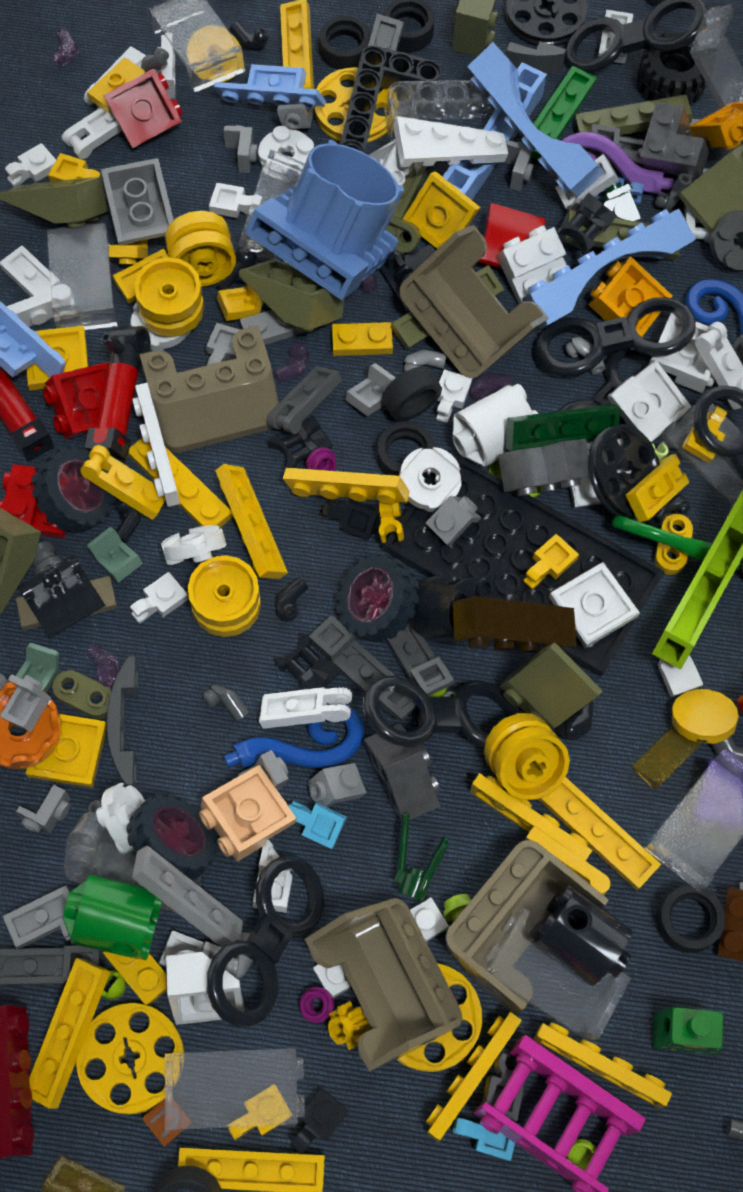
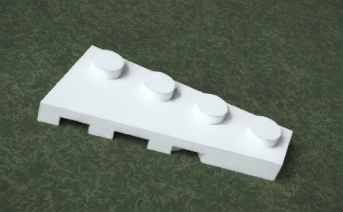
M399 116L396 117L393 124L401 167H410L413 162H421L423 166H434L436 161H447L449 165L459 164L461 160H469L472 164L505 162L508 156L504 133Z

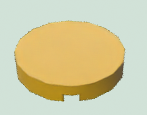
M694 689L684 692L676 698L672 707V724L677 732L691 741L697 742V739L706 740V744H715L727 740L734 734L739 718L737 707L731 699L722 693L709 689Z

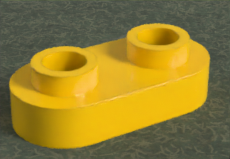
M669 515L660 527V529L692 538L693 525L684 515ZM673 525H679L682 531H676ZM657 542L654 556L655 566L665 571L664 574L675 575L681 572L687 562L688 555ZM667 553H674L677 556V558L671 559L668 557Z

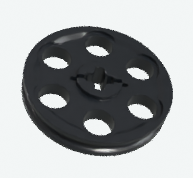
M506 0L505 17L512 32L520 39L533 45L544 42L557 46L567 43L569 37L585 23L587 1L576 0L577 2L568 4L563 0ZM525 16L529 21L520 23L515 18ZM571 18L576 21V24L566 25L563 23V20ZM549 28L553 33L543 35L539 32V29Z
M621 424L604 429L595 437L589 450L588 471L593 490L600 503L615 516L629 519L635 518L636 515L629 505L626 494L659 466L660 461L652 443L640 430L630 425ZM618 434L623 440V448L618 443ZM638 449H640L643 454V462H641V460L639 459ZM602 450H604L607 454V464L604 462L602 458ZM619 470L634 471L630 474L626 472L617 473ZM608 481L612 484L613 495L608 491Z

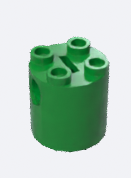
M89 874L86 881L69 892L62 919L71 939V944L134 959L147 960L162 901L145 887Z

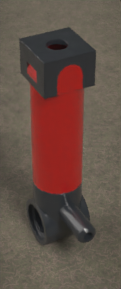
M144 326L114 327L110 333H105L102 336V342L110 348L111 358L96 427L88 429L85 449L91 452L95 445H100L108 449L110 456L113 458L127 460L131 440L126 437V431L141 364L140 354L148 353L151 345L149 332Z
M0 366V419L14 438L18 449L26 461L30 462L53 449L54 445L49 432L39 417L36 418L6 371Z

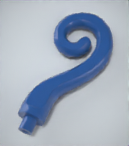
M713 278L695 282L689 288L685 297V305L692 311L696 322L710 326L713 322H722L728 315V305L725 301L727 300L734 307L738 315L741 335H743L742 291L726 281ZM710 294L720 296L713 299L712 306L715 311L707 312L703 310L699 305L701 297Z
M349 706L351 711L350 717L347 721H343L347 727V736L341 744L334 748L323 751L309 750L269 737H255L233 744L234 752L223 757L228 768L240 763L244 769L256 764L260 755L272 750L276 758L280 757L286 763L309 768L332 767L348 760L359 749L364 736V723L360 715ZM322 722L308 723L309 735L315 742L321 745H329L337 741V732L334 730H324Z

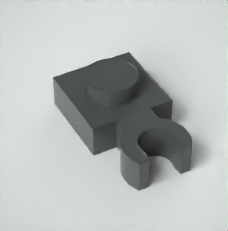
M502 1053L495 1059L494 1070L497 1077L491 1075L486 1078L481 1105L487 1102L492 1107L494 1106L517 1066L516 1061L513 1063L512 1071L506 1068L505 1060L507 1054ZM524 1086L519 1090L505 1115L515 1123L518 1120Z

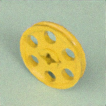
M355 67L340 69L329 74L316 88L322 96L331 95L336 100L333 103H325V107L315 106L313 110L315 120L322 131L340 142L354 86L344 87L341 85V82L349 79L355 83L358 68ZM380 87L382 91L378 94L375 110L385 108L390 113L386 116H379L374 111L367 143L381 138L394 124L397 113L395 91ZM336 117L340 118L343 123L339 126H333L328 121Z
M438 964L449 988L458 985L466 992V1001L460 1004L459 1007L462 1013V1021H466L471 1026L472 1034L469 1039L460 1041L453 1036L451 1030L396 1059L414 1070L437 1072L458 1064L473 1049L481 1031L482 1008L475 989L461 973L443 964ZM432 1042L440 1044L444 1049V1058L438 1063L428 1061L424 1055L425 1047Z
M138 1003L117 1005L105 1010L91 1022L76 1060L77 1074L87 1095L101 1107L119 1114L143 1113L153 1109L176 1088L184 1067V1047L180 1034L174 1024L159 1010ZM137 1013L147 1014L150 1020L148 1028L142 1033L133 1032L130 1027L131 1018ZM103 1024H111L115 1028V1037L108 1044H101L96 1039V1032ZM162 1037H169L175 1043L174 1052L168 1057H159L155 1052L156 1042ZM125 1038H127L128 1047L131 1048L132 1052L140 1054V1058L135 1060L134 1070L137 1076L136 1079H134L133 1070L129 1065L121 1063V1059L126 1057L127 1047ZM96 1059L102 1060L106 1065L104 1076L98 1080H91L86 1073L88 1064ZM152 1073H161L165 1077L166 1084L160 1093H150L146 1088V1080ZM119 1084H126L131 1090L129 1101L123 1105H116L111 1098L113 1088Z

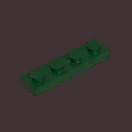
M609 404L509 417L507 420L506 448L510 451L543 447L563 441L594 440L604 429L619 425L621 407Z

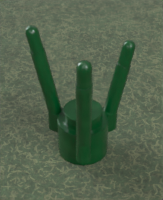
M405 812L401 826L398 869L394 881L400 883L399 893L424 901L430 881L447 850L449 840L446 837L442 839L425 872L410 867L409 872L406 873L410 815Z

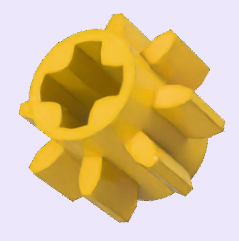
M351 1001L338 1006L337 1010L329 1013L331 1018L328 1024L330 1037L337 1045L346 1043L348 1050L357 1047L360 1035L369 1031L371 1027L363 1014L362 1007L353 1008Z

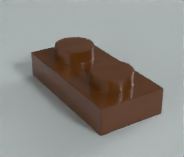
M728 887L725 904V927L720 937L718 956L742 962L743 890Z

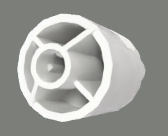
M507 385L453 415L452 439L454 446L462 457H466L477 466L484 468L499 460L498 455L511 452L506 448L508 418L538 414L537 411L531 410L526 401L527 395L521 385Z

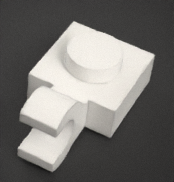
M41 143L18 156L19 163L13 162L5 167L6 172L10 175L7 177V180L13 187L19 186L30 177L36 183L48 176L56 159Z
M216 183L209 204V210L219 215L238 218L240 211L251 217L254 209L260 206L261 198L253 195L247 196L244 187Z
M448 370L443 371L439 381L442 392L437 400L440 404L436 420L448 423L454 406L463 409L473 378H468Z
M168 572L143 589L146 598H142L130 606L133 611L131 614L139 624L156 611L162 617H165L186 602L188 594Z

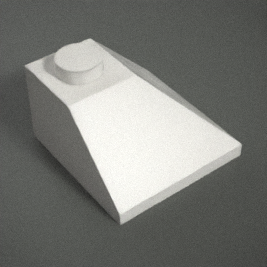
M184 950L177 952L175 955L166 956L168 999L176 1025L222 1020L212 1008L207 994V971L212 959L203 952ZM225 970L223 974V990L226 999L234 1008L245 1012L240 981Z

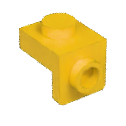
M148 239L123 245H109V257L119 259V264L133 265L136 263V260H143L148 257Z
M248 284L246 287L220 290L217 295V301L226 321L258 314L261 312L262 304L265 303Z

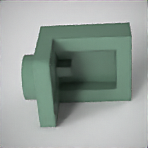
M109 527L87 545L98 565L118 583L143 564L140 557L122 542L116 530L112 527Z
M29 643L26 647V661L16 676L21 679L25 675L33 677L43 684L41 690L47 693L54 679L59 674V652L48 647Z

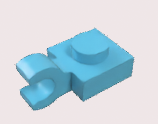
M292 801V804H289L288 807L297 818L296 822L305 826L302 836L333 849L347 816L319 803H316L311 811L305 805Z
M455 1118L452 1133L476 1139L474 1151L511 1161L515 1146L513 1141L501 1133L498 1135L491 1133L481 1124Z

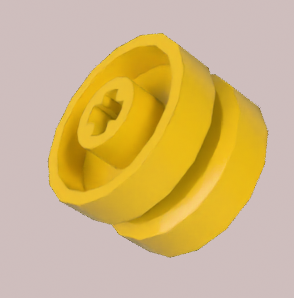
M194 211L177 217L168 226L165 232V242L170 258L181 259L192 265L199 274L201 287L216 284L232 273L236 265V255L231 243L228 224L223 217L214 212Z
M166 257L153 260L145 265L137 274L134 290L141 321L148 330L160 336L175 337L188 333L198 325L203 316L204 302L199 274L192 265L181 259Z
M227 555L211 557L200 563L191 574L188 584L189 601L194 618L205 631L221 637L236 636L248 630L258 619L261 608L258 579L251 566L243 560Z
M517 713L506 717L493 727L486 738L484 748L486 763L511 796L521 800H536L549 795L560 786L568 773L570 759L567 748L546 722L536 715Z

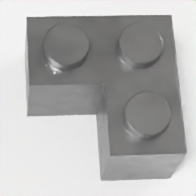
M656 102L640 158L645 169L662 171L663 173L678 176L681 173H686L691 178L698 179L702 176L709 151L704 138L685 135L689 118L684 106Z
M586 439L563 441L543 447L520 449L498 455L504 492L517 490L518 496L536 493L537 487H541V492L543 493L560 490V483L562 488L580 485V479L589 477V455Z
M401 724L393 726L397 730L406 732ZM377 734L364 739L372 764L383 779L392 807L401 820H403L405 812L409 813V820L440 807L436 796L440 792V788L434 775L429 774L427 766L431 765V760L424 746L406 748L392 745Z

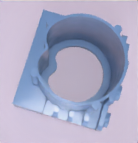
M329 140L327 144L318 145L310 151L297 183L292 189L286 190L284 194L277 196L276 199L270 198L254 209L244 234L339 299L344 300L359 287L361 281L367 279L376 269L388 262V254L396 249L398 239L385 229L404 192V188L397 184L387 168L371 156L357 149L339 145L335 141Z

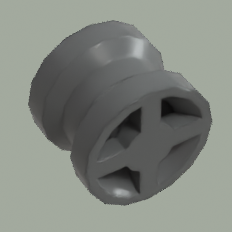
M50 541L38 543L34 561L31 564L34 567L33 573L35 577L63 561L61 557L56 556V549Z

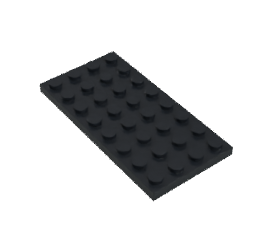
M447 450V452L458 462L462 480L461 488L456 496L461 498L466 496L477 506L478 509L475 512L481 519L477 523L472 522L452 545H447L426 524L436 511L428 512L411 504L399 521L404 532L403 541H398L397 533L392 532L383 545L384 551L429 577L452 576L487 579L493 583L498 599L554 605L549 598L551 592L603 562L637 610L641 612L665 572L530 495L518 496L517 490L504 492L503 481L500 478L450 450ZM432 472L426 484L436 485L435 478L437 475ZM557 534L579 554L578 559L556 580L548 573L540 584L532 590L523 580L527 577L526 572L537 564L533 559L534 553ZM637 618L587 648L582 645L576 636V647L563 649V651L572 660L602 677Z

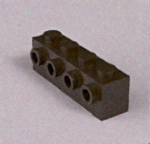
M478 596L453 602L454 642L468 643V648L482 649L488 648L489 645H494L495 651H510L516 647L519 648V653H537L554 642L562 650L576 647L574 608Z

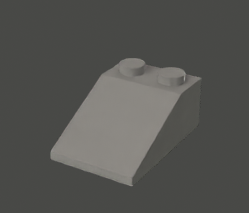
M155 158L101 169L118 245L165 236L168 226L174 219L159 159Z

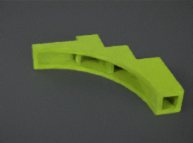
M743 490L652 652L656 657L680 670L694 648L743 557Z

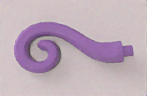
M581 132L570 135L562 140L566 143L580 144L583 148H592L600 151L613 163L628 183L639 182L644 184L643 192L658 195L661 189L671 190L673 187L674 179L663 178L664 173L662 171L639 167L623 149L603 135ZM588 152L589 155L595 160V159H596L595 155H593L592 153Z

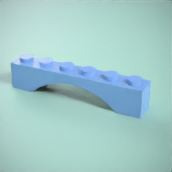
M494 42L467 66L474 74L470 78L481 91L486 88L491 94L487 98L488 101L498 112L503 109L507 113L504 120L515 132L518 129L522 131L525 135L521 139L532 152L537 149L542 155L538 159L539 162L549 173L552 170L557 173L559 178L555 181L566 193L571 190L579 197L605 173L580 144L566 143L551 138L534 126L526 114L521 101L519 71Z
M522 62L518 67L521 101L529 117L543 97L547 74ZM495 109L483 129L504 133L505 141H513L520 131L518 129L515 132L504 120L507 113L503 109L499 112ZM461 160L459 164L450 165L443 178L473 200L497 163L472 164L469 160Z
M667 209L651 217L653 221L651 225L644 227L643 223L635 226L627 231L629 237L620 242L619 238L616 237L602 245L605 250L602 253L595 255L594 251L578 259L580 265L571 270L569 265L553 273L555 280L546 284L543 279L529 287L530 294L522 298L523 301H531L538 304L549 317L539 327V330L573 311L577 298L585 284L603 266L616 260L629 258L630 256L663 259L696 240L680 209L670 214Z

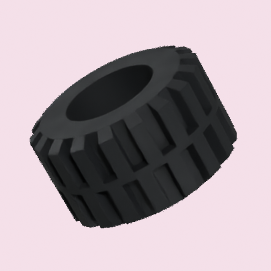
M674 31L673 34L665 32L662 33L661 38H673L680 35V32ZM697 38L688 46L676 51L661 52L651 47L645 48L637 75L638 88L640 92H644L643 97L646 100H658L687 95L690 106L692 102L696 103L704 93L712 68V56L708 54V47L701 45L702 41Z

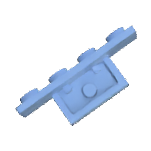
M251 64L247 84L215 82L213 87L221 98L229 103H237L240 100L248 101L255 105H262L263 102L273 103L277 106L304 104L306 109H314L315 106L325 107L326 100L318 90L303 88L307 73L303 68Z
M0 301V366L12 377H15L34 363L49 377L63 373L66 362L62 356L46 344L37 332L31 330L22 322L15 312L9 310Z

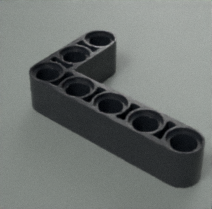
M368 46L363 49L340 145L365 153L380 87L421 98H429L436 92L441 76L440 66L429 59L378 46Z

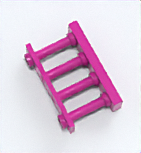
M527 1035L522 1036L515 1042L509 1054L516 1058L517 1066L494 1106L492 1107L485 1102L477 1107L473 1114L481 1119L480 1124L486 1130L496 1135L499 1133L503 1134L573 1184L571 1188L575 1192H608L609 1188L597 1181V1178L620 1135L630 1136L639 1132L646 1118ZM537 1072L547 1079L545 1081L547 1087L525 1126L522 1128L505 1115L529 1073ZM567 1093L577 1100L575 1102L577 1108L553 1150L536 1138V1135L559 1094ZM590 1114H597L607 1121L606 1126L608 1128L585 1171H583L566 1159Z

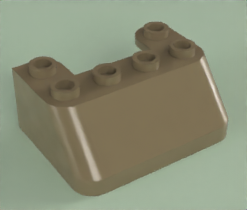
M474 225L456 231L407 277L400 286L402 301L459 372L468 378H475L484 373L549 319L541 307L531 301L519 304L508 313L473 270L472 267L485 255L487 249L485 238Z
M259 325L241 329L234 335L232 344L236 356L235 359L179 373L176 372L173 358L165 351L156 350L140 354L145 380L148 383L163 442L169 451L181 453L273 429L268 426L267 417L279 404L271 364Z
M532 840L522 841L515 846L452 923L445 939L448 950L471 978L517 1017L529 1003L532 997V987L530 982L512 966L532 942L528 936L534 926L540 920L543 922L550 913L546 908L557 893L561 894L565 887L569 885L572 888H577L602 908L609 901L542 845Z
M393 898L344 913L305 938L311 957L317 964L324 968H332L341 964L346 974V979L353 988L362 1007L363 1014L372 1027L371 1030L360 1035L358 1039V1053L369 1072L399 1059L461 1025L462 1013L410 909L402 900Z

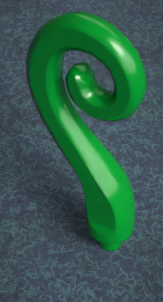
M615 516L612 520V526L616 529L668 545L700 561L705 559L712 546L711 543L679 536L622 516ZM743 558L741 559L738 567L736 568L737 570L741 569L743 564Z

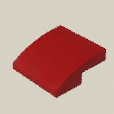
M491 203L487 209L485 232L483 234L487 249L485 255L478 262L502 268L496 255L504 250L503 244L516 237H519L521 242L529 239V232L538 227L545 226V218Z

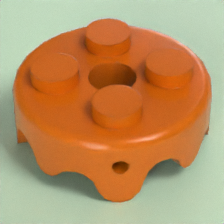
M10 682L6 683L0 690V715L17 688ZM50 699L31 733L27 731L22 736L12 735L11 729L13 724L0 717V766L9 769H26L45 761L53 753L61 737L62 721L52 699Z

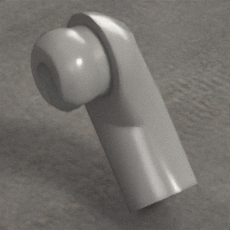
M574 337L571 342L566 344L565 349L571 357H577L578 354H581L586 358L591 353L594 345L581 337ZM603 360L591 370L592 374L601 373L606 369Z
M424 349L406 356L404 371L420 367V365L444 369L447 355Z

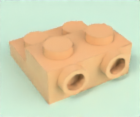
M260 765L202 797L200 807L202 811L199 812L205 827L209 830L214 827L221 837L217 839V842L226 857L233 855L237 862L265 846L268 839L295 824L297 819Z

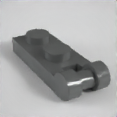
M315 366L268 414V426L274 429L283 428L284 431L292 434L298 433L301 429L302 421L342 381L339 371Z

